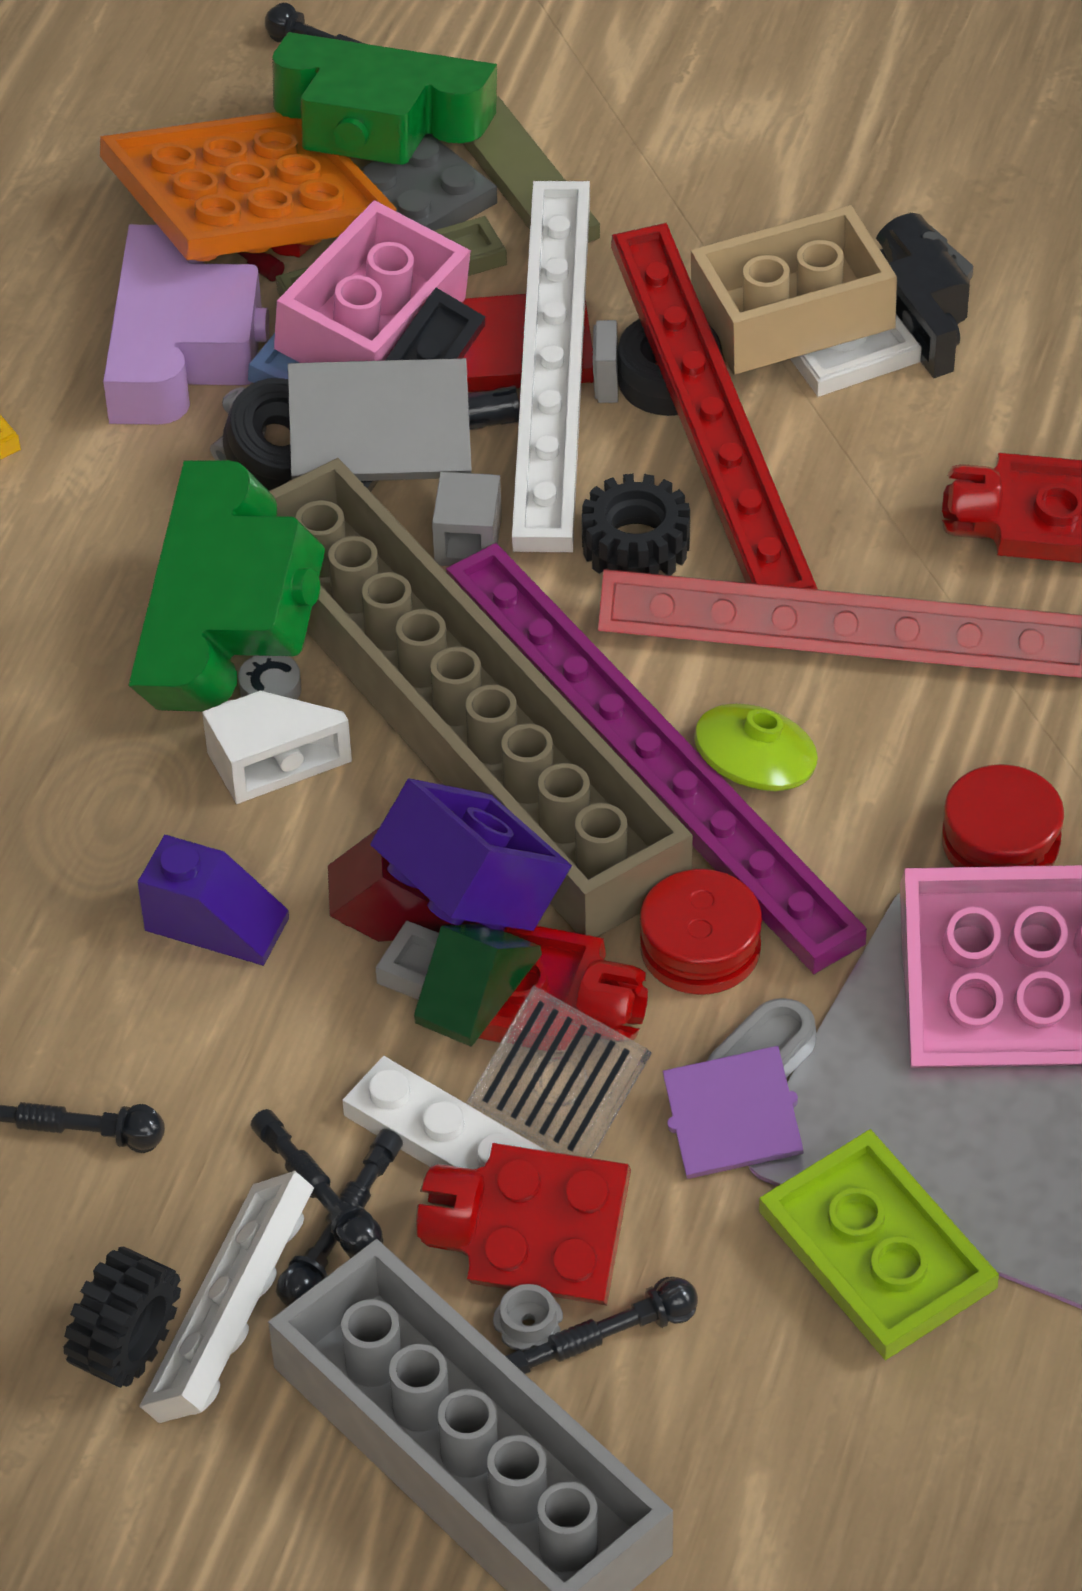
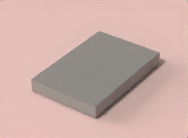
M466 358L288 363L292 480L336 458H339L360 481L439 479L440 472L471 473Z

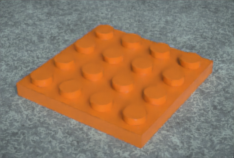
M277 112L100 136V157L186 260L211 261L219 255L238 252L263 253L271 247L296 243L315 245L320 243L322 239L339 237L374 200L394 211L397 210L349 157L303 149L302 119L289 118Z

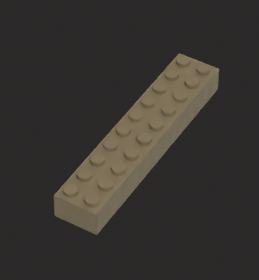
M339 458L269 491L277 503V516L295 517L325 547L319 576L320 594L317 602L312 606L307 633L444 785L493 795L572 865L550 904L576 933L594 937L606 933L640 914L646 895L658 882L672 874L692 869L693 835Z

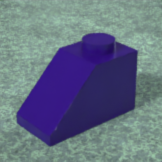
M164 834L137 882L145 931L262 966L265 965L289 920V910L224 851Z

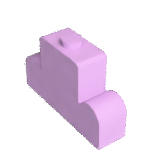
M129 224L103 380L109 424H166L180 419L187 413L190 406L188 384L249 385L252 383L248 381L249 363L257 355L258 343L268 342L269 310L268 308H262L257 266L251 264H204V261L186 260L158 225Z

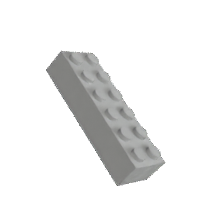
M375 1239L268 1321L274 1368L506 1591H631L673 1556V1510L378 1239Z

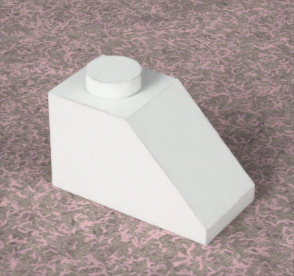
M258 691L236 700H229L219 706L202 711L207 753L236 804L352 762L349 722L343 711L264 691Z

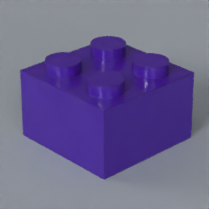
M410 778L405 782L370 843L390 863L387 870L393 877L410 887L418 888L430 899L427 906L436 916L454 925H462L465 920L478 922L487 928L504 930L505 927L534 931L572 867L566 859L493 795Z

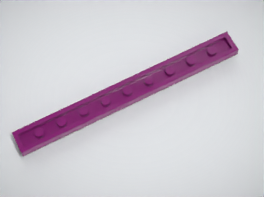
M497 543L446 568V573L689 830L693 835L692 846L716 871L737 878L751 889L760 904L764 923L813 975L866 945L867 928L738 793L704 761L688 741Z

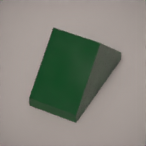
M480 923L441 926L414 1012L415 1023L472 1047L541 957V946L503 930L485 927Z

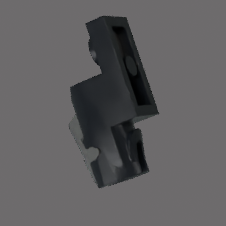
M910 212L888 222L880 230L876 239L883 248L880 251L897 276L896 315L921 346V363L933 378H937L954 372L956 346L960 343L958 324L967 318L970 279L973 276L974 266L947 243L948 240L929 225L921 214Z

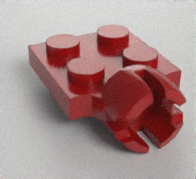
M998 453L995 468L959 464L950 468L947 476L950 479L956 480L952 484L947 485L943 492L942 513L944 518L949 519L942 520L946 533L958 537L980 539L989 537L994 540L997 546V556L1082 563V460Z
M536 926L534 931L505 927L503 931L540 945L542 955L478 1039L514 1046L539 1000L545 1003L520 1047L528 1049L532 1047L553 1008L558 1010L559 1013L538 1047V1051L547 1052L568 1016L573 1021L554 1054L564 1056L582 1024L587 1027L582 1037L593 1038L597 1032L602 1035L599 1040L607 1042L612 1040L618 1044L631 1043L637 1037L640 1029L624 1026V1024L634 1025L643 1023L648 1002V989L642 985V982L646 981L645 971L633 965L604 960L606 957L604 938Z
M492 1143L490 1157L483 1167L469 1169L437 1164L429 1168L420 1192L429 1193V1203L453 1207L454 1209L418 1204L416 1210L417 1237L428 1247L462 1252L468 1256L469 1270L467 1280L471 1284L511 1290L519 1285L533 1284L543 1287L556 1298L607 1306L631 1168L629 1164Z

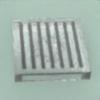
M533 985L466 1103L550 1152L592 1158L652 1052Z

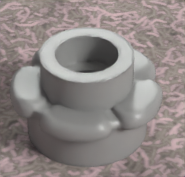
M533 1284L519 1285L509 1290L503 1296L500 1305H498L493 1315L494 1328L502 1333L503 1343L511 1349L522 1350V1352L548 1342L549 1335L560 1332L558 1323L563 1319L562 1309L551 1293L543 1287ZM532 1319L535 1320V1323L527 1326L522 1321Z

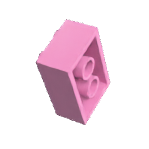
M374 200L277 300L274 349L299 363L385 361L436 287L460 302L465 300L471 250Z

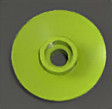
M737 703L720 705L705 712L695 728V745L704 761L722 776L743 786L766 791L793 789L806 783L813 775L817 765V750L808 734L789 718L767 708Z

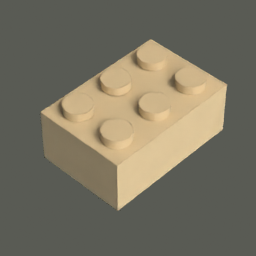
M852 205L690 250L691 283L708 324L719 337L722 355L734 375L895 329L897 276Z

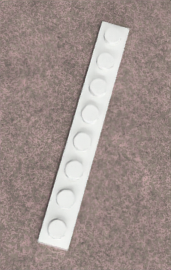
M533 181L512 527L513 552H573L590 181Z

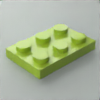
M871 1129L759 1198V1213L885 1361L998 1288L999 1273Z

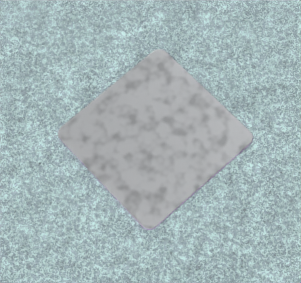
M899 893L889 906L816 1032V1044L813 1051L794 1070L787 1082L789 1091L796 1092L798 1096V1104L794 1107L804 1154L748 1167L760 1180L779 1186L871 1129L999 1273L1000 1277L1082 1309V1066L910 1068Z

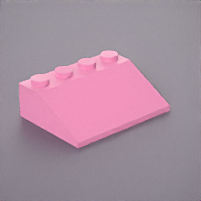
M1082 865L905 868L900 882V908L910 1068L1082 1066Z

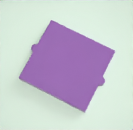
M779 1046L663 1070L672 1117L667 1122L668 1129L671 1133L677 1134L687 1179L804 1154L794 1107L798 1104V1096L796 1092L789 1091Z

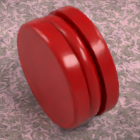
M1004 764L988 765L974 769L960 777L952 785L946 796L942 827L944 852L954 867L1053 866L1061 845V830L1063 829L1064 821L1063 802L1057 790L1049 781L1029 769Z
M691 869L664 878L649 891L641 907L640 950L646 968L658 981L683 993L706 995L719 993L735 987L752 973L760 957V932L762 926L760 904L747 885L737 878L720 871Z

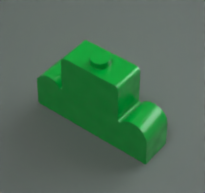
M292 32L287 33L273 53V107L282 116L302 119V148L305 150L403 165L408 163L426 134H432L438 140L448 143L472 142L484 134L496 114L497 64Z
M184 460L128 684L129 687L157 710L202 712L226 702L232 696L237 685V671L234 663L230 661L234 655L293 657L297 656L303 649L312 606L317 602L320 594L319 576L325 547L295 517L277 516V503L274 496L239 462L230 460Z

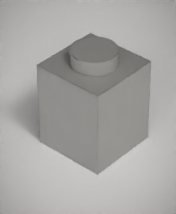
M440 472L432 521L434 560L439 565L451 566L494 543L498 544L502 519L500 475Z

